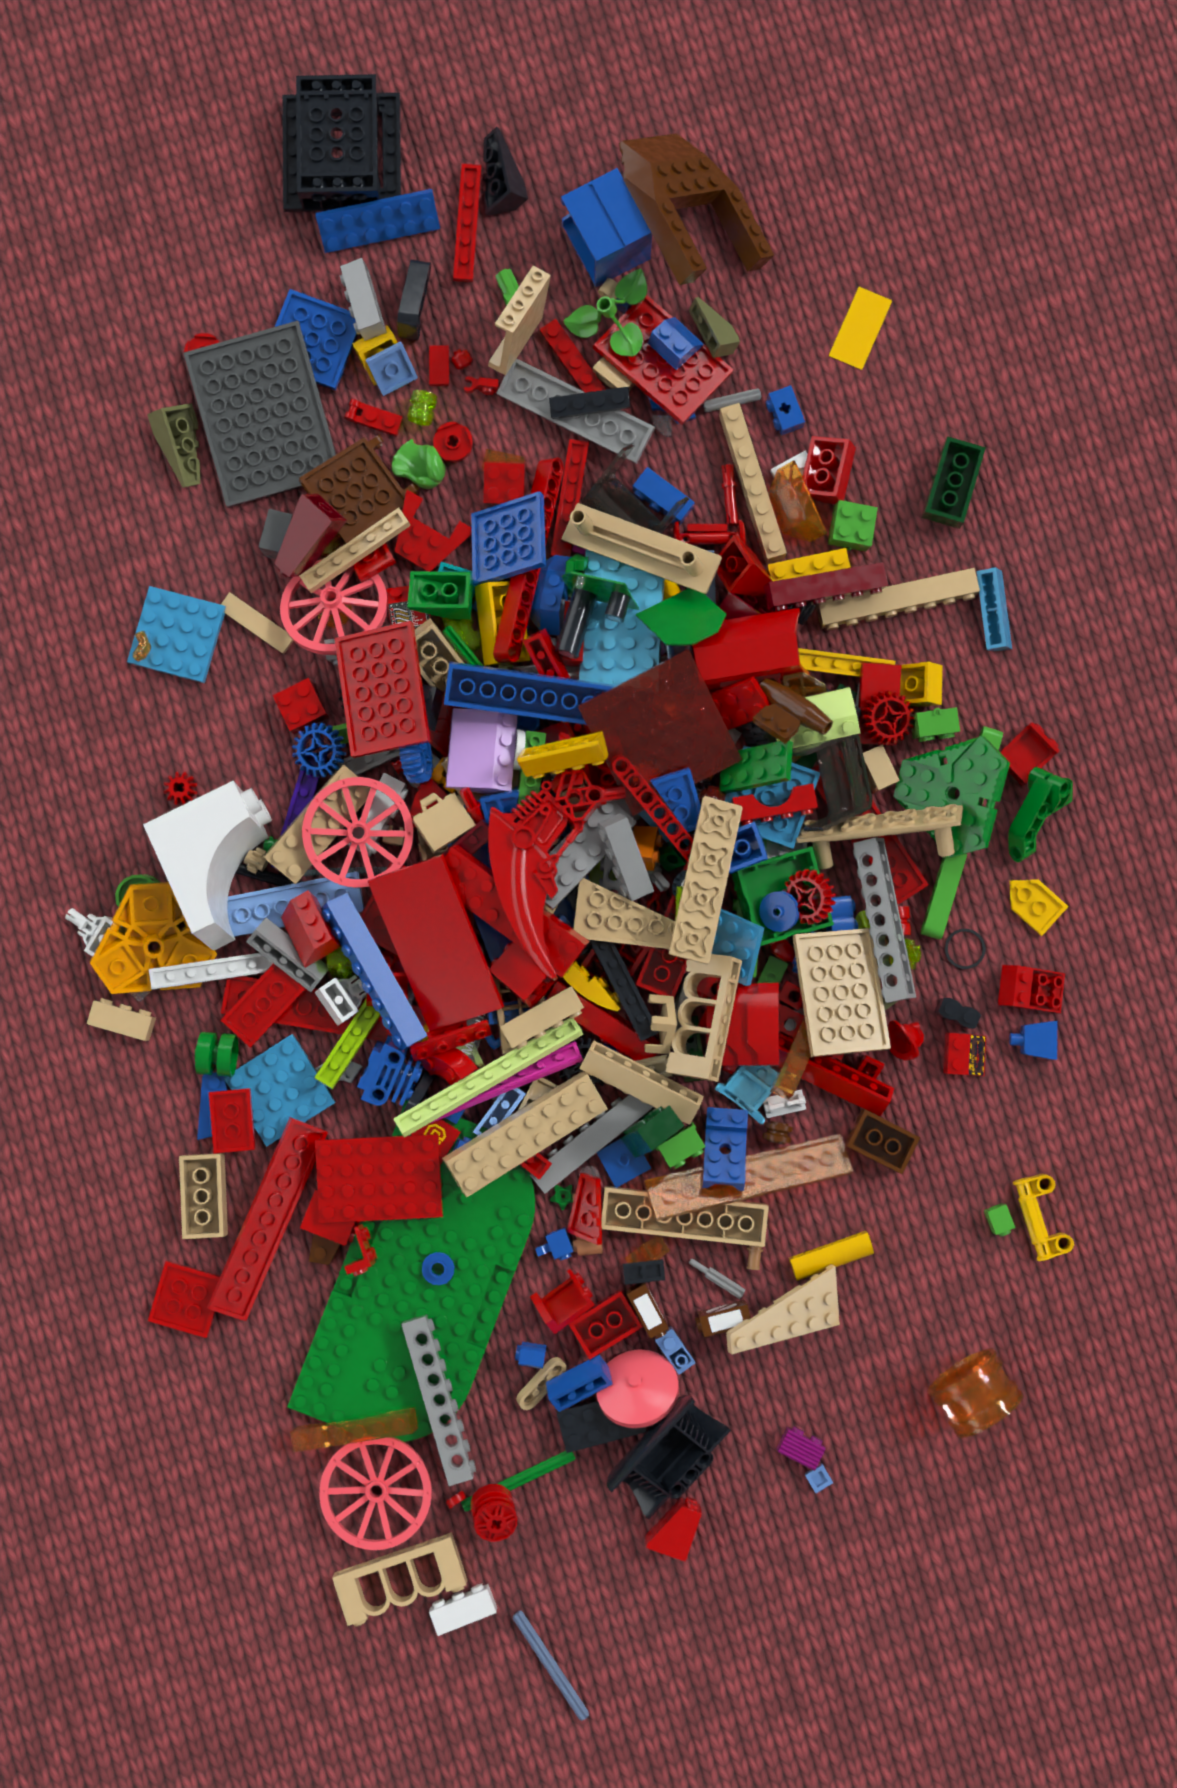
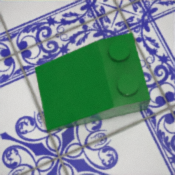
M410 571L407 605L409 610L447 619L471 620L473 595L471 572Z

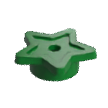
M555 1185V1194L550 1198V1201L558 1203L561 1210H564L568 1203L573 1202L571 1194L572 1185L564 1188Z

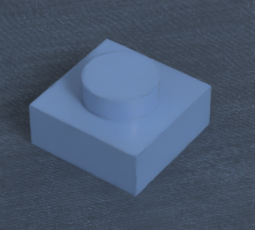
M822 1463L817 1466L815 1471L811 1469L805 1473L815 1493L833 1483Z

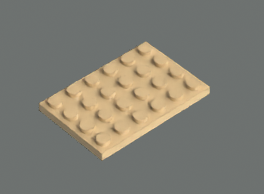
M870 928L795 934L792 936L811 1057L888 1050L891 1048L880 978L877 972V960L873 953L874 942L869 933Z

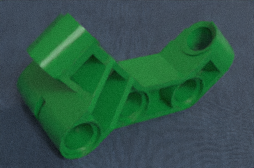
M1034 767L1030 771L1028 776L1029 793L1008 832L1009 855L1015 862H1021L1036 852V836L1046 817L1072 802L1073 781L1071 779L1059 777L1039 767Z

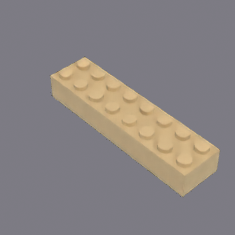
M580 1072L442 1159L462 1193L468 1197L607 1110V1107L588 1074Z
M605 1186L601 1216L602 1229L765 1247L769 1205L765 1203Z

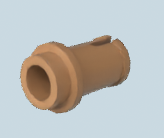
M749 1245L747 1247V1250H749L747 1269L760 1270V1258L763 1249L761 1246Z

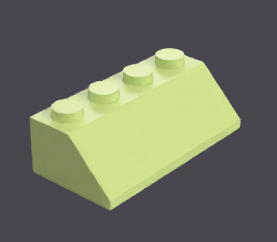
M850 687L805 697L818 706L833 721V725L825 735L800 725L798 732L790 741L793 742V748L859 734V723Z

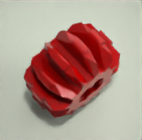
M175 772V778L170 775L168 776V779L171 781L170 783L164 782V786L169 788L165 789L163 793L169 794L167 800H174L175 805H178L180 801L184 805L187 803L186 799L189 801L193 800L191 794H198L197 791L193 790L198 787L197 783H192L195 778L193 776L188 777L186 772H183L182 775L179 772ZM179 785L185 786L182 787L184 789L183 792L177 791L179 790L177 788Z

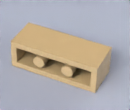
M101 998L100 1001H93L87 1020L88 1025L144 1041L150 1040L156 1017L151 1016L152 1012L140 1009L138 1013L132 1011L131 1006L120 1004L119 1007L112 1005L113 1001Z

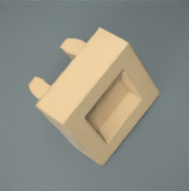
M390 825L388 830H393V826ZM383 837L382 842L403 847L405 838Z

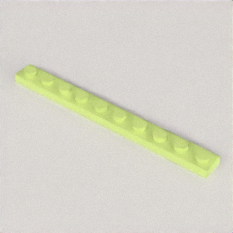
M574 1018L564 1020V1024L555 1029L550 1028L545 1031V1035L536 1040L535 1038L531 1039L524 1047L510 1051L395 1117L396 1125L405 1138L582 1036L581 1028Z

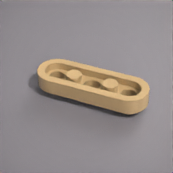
M554 1357L543 1366V1369H540L518 1393L516 1400L523 1410L532 1409L547 1394V1381L566 1372V1364L561 1358Z

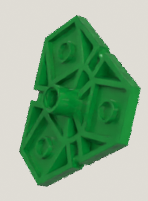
M980 736L947 746L942 751L938 749L902 760L898 776L900 781L896 784L893 797L906 810H923L931 806L944 807L950 804L962 805L961 825L951 827L955 853L949 857L986 849L989 845L998 809H994L996 801L1000 802L1010 762L985 736ZM944 758H947L948 764H944ZM957 788L960 791L958 799L955 797V791ZM984 798L988 799L986 806L982 805ZM934 830L926 831L936 842Z

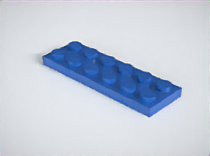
M432 189L315 213L325 253L440 229Z

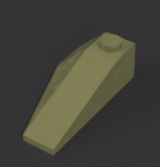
M192 403L160 408L147 414L153 435L181 486L184 488L199 485L200 461L197 458L199 441L196 440L198 421Z

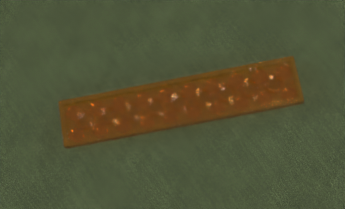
M837 1134L746 1156L744 1191H739L733 1185L714 1184L708 1188H702L704 1166L647 1179L644 1183L655 1221L849 1175L853 1173V1169L842 1136Z

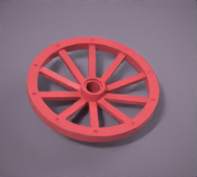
M351 566L346 570L335 587L332 586L330 580L325 584L326 588L323 590L319 588L313 592L320 597L292 601L297 589L300 586L307 590L308 588L300 576L293 577L287 584L280 603L281 620L288 635L297 645L307 651L322 655H337L335 644L320 643L330 614H333L339 637L345 636L339 612H343L364 631L381 628L387 616L388 604L386 588L379 574L369 578L370 580L342 591L355 571ZM375 585L379 594V602L348 598L347 596ZM344 604L376 608L378 610L373 621L368 625ZM318 605L294 626L292 625L290 609ZM323 611L313 641L298 633L301 628Z
M345 778L326 786L312 800L303 820L302 838L309 860L327 879L346 887H370L368 884L370 879L399 870L407 860L413 844V822L405 802L392 788L370 778ZM351 786L370 787L360 821H358L348 789ZM342 789L352 823L323 801L332 793ZM379 790L387 795L395 804L366 824L376 791ZM318 807L344 825L347 830L311 828ZM398 809L400 810L404 820L405 831L370 830ZM356 828L364 830V836L360 839L353 836V831ZM311 834L347 837L317 856L313 848ZM370 837H405L401 853L396 858ZM351 842L340 875L333 873L323 865L321 861ZM365 843L393 864L381 874L374 876ZM359 845L368 878H345L356 848Z
M387 1435L362 1436L342 1446L328 1462L320 1482V1505L328 1525L345 1542L367 1550L392 1548L412 1537L423 1524L432 1498L430 1474L421 1456L402 1440ZM379 1444L388 1446L378 1477L374 1471L366 1445ZM360 1448L370 1480L341 1461V1459L354 1449ZM395 1448L405 1454L412 1463L384 1480ZM337 1466L365 1486L329 1487L331 1475ZM417 1468L420 1474L423 1489L389 1487V1485ZM372 1486H380L382 1493H373ZM365 1493V1495L337 1516L334 1515L329 1495ZM389 1494L423 1497L421 1509L417 1517H413ZM370 1500L358 1535H354L344 1528L340 1521ZM384 1501L411 1524L404 1531L393 1537ZM375 1503L378 1505L386 1539L371 1540L363 1538Z

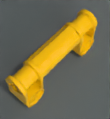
M1038 1174L1013 1181V1185H1016L1019 1194L1018 1201L1031 1242L1036 1248L1037 1261L1048 1260L1070 1252L1074 1247V1241L1069 1235L1061 1232L1048 1236L1036 1198L1054 1190V1179L1046 1174ZM1043 1178H1047L1049 1181V1185L1045 1189L1040 1187V1181ZM1061 1238L1067 1239V1245L1064 1248H1059L1058 1246Z

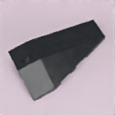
M495 127L484 138L483 161L486 162V173L483 174V181H486L485 191L482 192V200L485 214L488 216L515 211L528 200L525 182L500 129Z

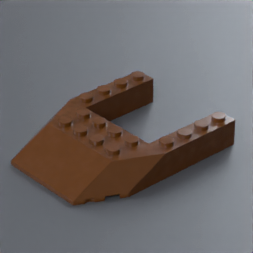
M677 133L624 140L619 143L622 154L621 164L624 165L625 169L623 180L679 285L693 283L707 267L676 209L711 204L747 272L761 269L774 256L769 243L765 239L739 188L707 155Z

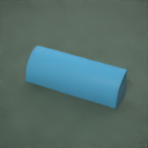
M996 567L976 571L980 589L979 595L986 648L988 651L1012 649L1002 571Z

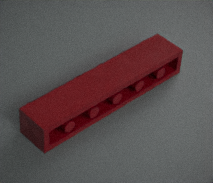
M884 562L772 581L763 587L768 610L783 611L787 610L788 606L793 605L795 608H802L807 606L806 603L813 602L814 605L825 603L827 599H832L833 602L844 600V596L851 595L852 598L864 596L863 593L870 592V595L882 593V589L888 586Z

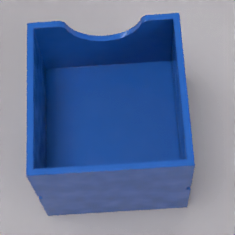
M618 168L561 196V203L563 206H566L569 214L562 218V226L595 287L602 285L607 278L613 279L623 272L625 273L651 259L652 233Z

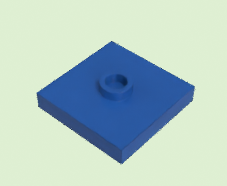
M621 1138L597 1152L615 1187H619L651 1169L646 1157L641 1155L635 1158Z

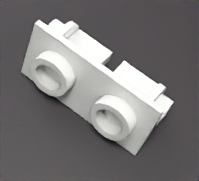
M802 1089L770 1096L763 1102L766 1118L806 1109V1100Z

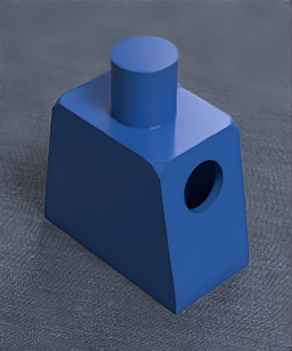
M1057 1021L1021 1025L1020 1034L1010 1033V1046H1020V1053L1023 1055L1057 1060Z

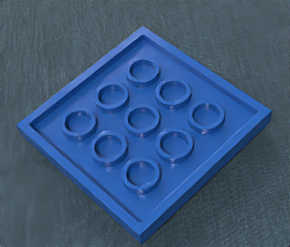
M289 289L275 327L299 321L316 384L336 391L351 354L352 343L356 341L358 336L353 325L356 320L352 318L349 310Z
M540 491L471 514L472 580L474 586L487 582H496L546 566L544 495Z

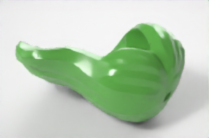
M410 439L399 448L393 457L391 465L393 474L397 477L409 478L421 488H434L442 482L445 476V465L437 450L431 445H417L413 439Z

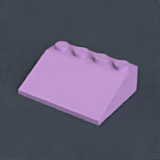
M452 709L445 788L461 790L469 787L471 792L488 795L511 791L517 715L479 709Z

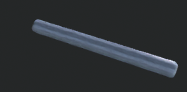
M521 1610L513 1615L514 1622L579 1720L586 1719L589 1716V1711Z

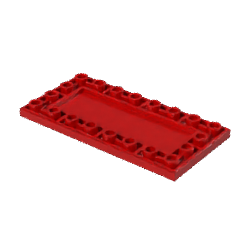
M443 854L368 881L429 1032L504 1007Z

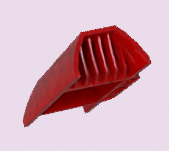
M800 608L724 620L718 633L691 645L698 678L696 687L692 690L693 694L717 691L753 676L759 685L766 678H774L781 684L780 680L810 676L809 671L805 670L801 665L796 631Z

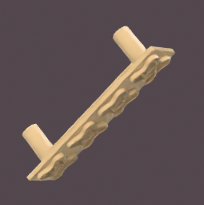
M579 503L576 504L575 509L571 512L569 523L562 536V540L703 594H707L722 560V557L715 553Z
M707 796L702 798L671 939L670 955L703 964L710 962L742 813V806Z
M950 804L944 807L931 806L923 810L888 811L878 815L868 813L862 816H853L824 831L820 830L828 827L830 823L812 831L809 830L834 818H826L819 821L807 820L803 822L796 840L797 843H813L819 869H827L833 866L830 841L932 830L935 833L938 855L950 856L955 853L951 827L961 825L963 807L962 805Z

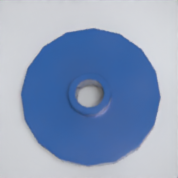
M775 891L767 894L760 904V917L765 926L776 932L791 929L799 918L796 899L785 891ZM776 909H779V915L776 913Z

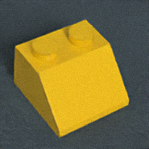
M387 325L385 326L387 333L366 341L362 338L352 343L374 386L377 383L365 359L397 343L394 334Z
M932 662L902 665L900 696H905L904 702L910 701L911 704L909 706L915 707L942 705L943 665Z

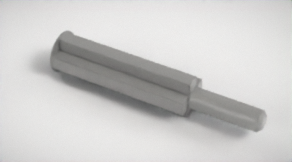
M693 1258L690 1259L689 1264L703 1272L707 1279L739 1299L744 1295L746 1289L713 1268L709 1267L708 1269Z

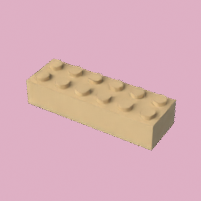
M341 765L319 792L338 780L358 776L345 765ZM348 787L356 813L366 802L370 787ZM342 789L332 793L323 801L347 821L351 820ZM312 800L263 856L295 884L312 866L306 854L302 838L304 816ZM318 807L311 828L343 829L345 826ZM311 834L316 855L322 854L337 835Z

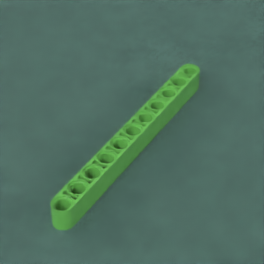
M983 726L979 737L985 736L999 751L1003 732ZM967 854L956 857L943 856L921 928L922 935L938 940L942 939Z

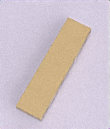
M229 592L221 605L226 606V615L282 654H285L292 644L293 640L285 630Z

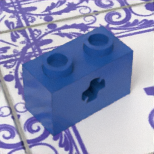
M791 385L768 394L766 406L769 413H773L774 427L776 431H780L781 436L804 427L805 419Z

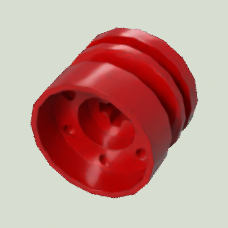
M488 1484L480 1487L473 1494L470 1508L474 1528L482 1539L496 1542L504 1540L514 1533L518 1518L511 1492L505 1486Z

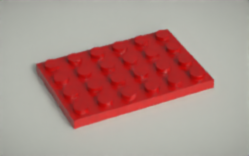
M646 295L642 302L632 305L618 319L623 328L628 323H634L640 328L643 342L638 354L633 357L621 356L613 351L610 344L611 337L614 332L620 330L615 323L593 345V349L677 422L683 425L729 378L734 369L720 357L713 358L708 347L703 344L694 355L675 370L648 344L651 332L665 319L673 317Z
M402 622L334 638L351 757L357 758L431 742L413 622Z
M439 1134L408 1135L405 1138L404 1136L315 1140L319 1223L443 1217Z

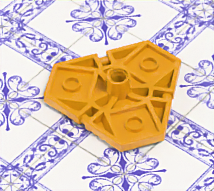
M169 882L131 884L112 918L113 923L111 927L107 928L93 954L90 964L111 994L152 991L149 969L214 960L217 953L192 934ZM183 921L185 927L179 929L177 925ZM120 926L126 928L124 933L118 931ZM158 942L159 947L156 950H150L148 944ZM202 982L161 988L160 990L200 987Z

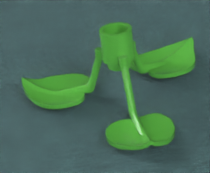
M640 268L632 271L619 281L615 288V296L620 300L604 296L597 301V309L590 305L579 307L563 320L566 327L578 337H592L598 331L597 323L601 322L602 314L606 318H612L620 329L614 332L611 337L610 344L613 351L621 356L633 357L637 355L642 347V332L634 323H628L624 328L615 317L617 312L615 303L624 304L627 301L630 305H636L644 300L647 295L648 286L643 270Z

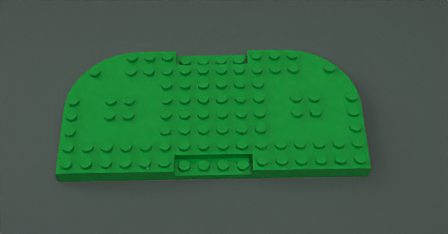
M405 1100V1103H404V1106H403V1108H402V1111H401L400 1115L403 1113V1111H404V1109H405V1107H406V1105H407V1103H408L407 1100ZM442 1118V1120L461 1131L458 1138L464 1139L465 1136L474 1139L478 1136L473 1132L478 1125L477 1123L460 1118L458 1123L455 1124L446 1118ZM396 1125L392 1136H403ZM482 1126L479 1131L483 1133L487 1131L488 1128ZM456 1141L453 1144L450 1151L448 1152V1154H450L453 1151ZM443 1161L441 1164L443 1217L361 1221L360 1224H363L369 1230L371 1239H368L370 1247L375 1248L377 1254L376 1263L368 1267V1271H365L363 1274L353 1276V1273L347 1275L345 1266L364 1258L355 1234L287 1407L360 1436L387 1435L407 1442L429 1435L433 1432L402 1328L403 1321L427 1314L428 1319L432 1318L435 1330L432 1333L434 1339L438 1338L441 1348L438 1351L439 1357L445 1361L447 1371H444L446 1379L451 1381L453 1391H450L451 1398L456 1399L459 1410L471 1389L531 1231L535 1215V1189L532 1177L529 1175L530 1173L518 1165L466 1197ZM432 1253H444L453 1261L455 1267L454 1274L446 1284L433 1285L423 1277L422 1264L425 1258ZM435 1263L432 1266L433 1273L441 1275L444 1271V1266L441 1263ZM420 1333L417 1335L419 1343L424 1344L428 1341L425 1334ZM424 1354L422 1357L423 1361L427 1364L434 1361L431 1354ZM436 1374L428 1376L429 1381L433 1384L440 1381ZM437 1394L434 1396V1400L438 1404H442L445 1402V1397L442 1394ZM447 1414L440 1416V1420L444 1424L451 1419Z

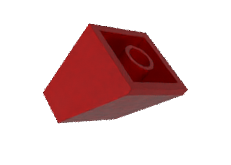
M733 535L718 554L722 557L716 573L729 593L763 597L765 595L763 586L768 582H772V579L756 554L737 535Z
M510 942L505 946L504 953L491 962L489 970L493 977L531 1009L543 998L558 978L551 980L525 950L514 942Z
M680 1497L646 1534V1548L686 1562L702 1515L700 1504L697 1503L698 1501L691 1497H686V1499Z

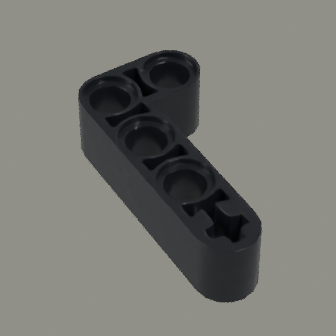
M413 259L410 261L398 311L397 326L399 338L419 340L421 314L431 274V262Z

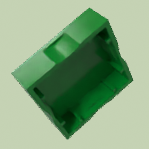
M813 847L768 858V860L731 873L743 918L764 927L760 946L786 939L795 934L808 933L834 925L831 913H828V918L822 919V922H815L809 925L808 923H800L799 919L791 929L776 932L767 928L760 917L762 899L769 893L782 891L787 888L784 883L790 881L789 877L791 875H795L797 871L803 872L805 869H809L810 872L811 870H817V873H820ZM803 881L805 885L811 888L815 887L813 883ZM807 906L802 907L806 911L814 913L813 909H809ZM776 909V913L778 915L780 914L779 909Z

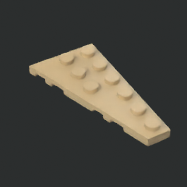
M585 878L579 882L573 927L576 932L589 940L670 949L675 921Z
M832 1264L827 1266L826 1270L821 1274H815L810 1277L811 1280L804 1285H798L773 1301L774 1304L767 1309L759 1310V1314L750 1320L746 1319L727 1331L728 1352L735 1354L840 1325L836 1267Z

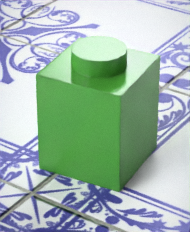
M1001 1203L984 1210L993 1234H999L1000 1237L1011 1233V1229L1015 1228L1006 1204Z

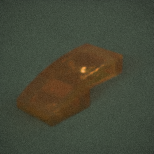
M655 1235L624 1257L627 1263L658 1260L667 1254L670 1249L660 1235Z

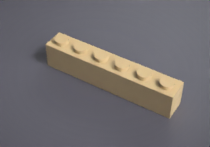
M593 1041L580 1067L588 1075L601 1079L604 1083L620 1089L625 1094L638 1098L643 1103L650 1104L655 1108L660 1106L665 1108L670 1105L679 1119L689 1125L704 1097L596 1041Z

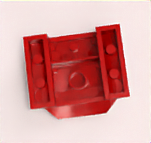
M751 983L748 986L743 984L737 985L722 1066H779V983ZM720 984L717 985V994L711 1000H717ZM707 1005V1028L711 1029L715 1006Z

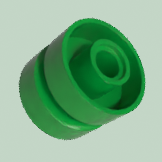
M201 1032L195 1048L196 1073L211 1076L216 1066L218 1076L233 1077L238 1060V1036L223 1033L218 1044L216 1033Z

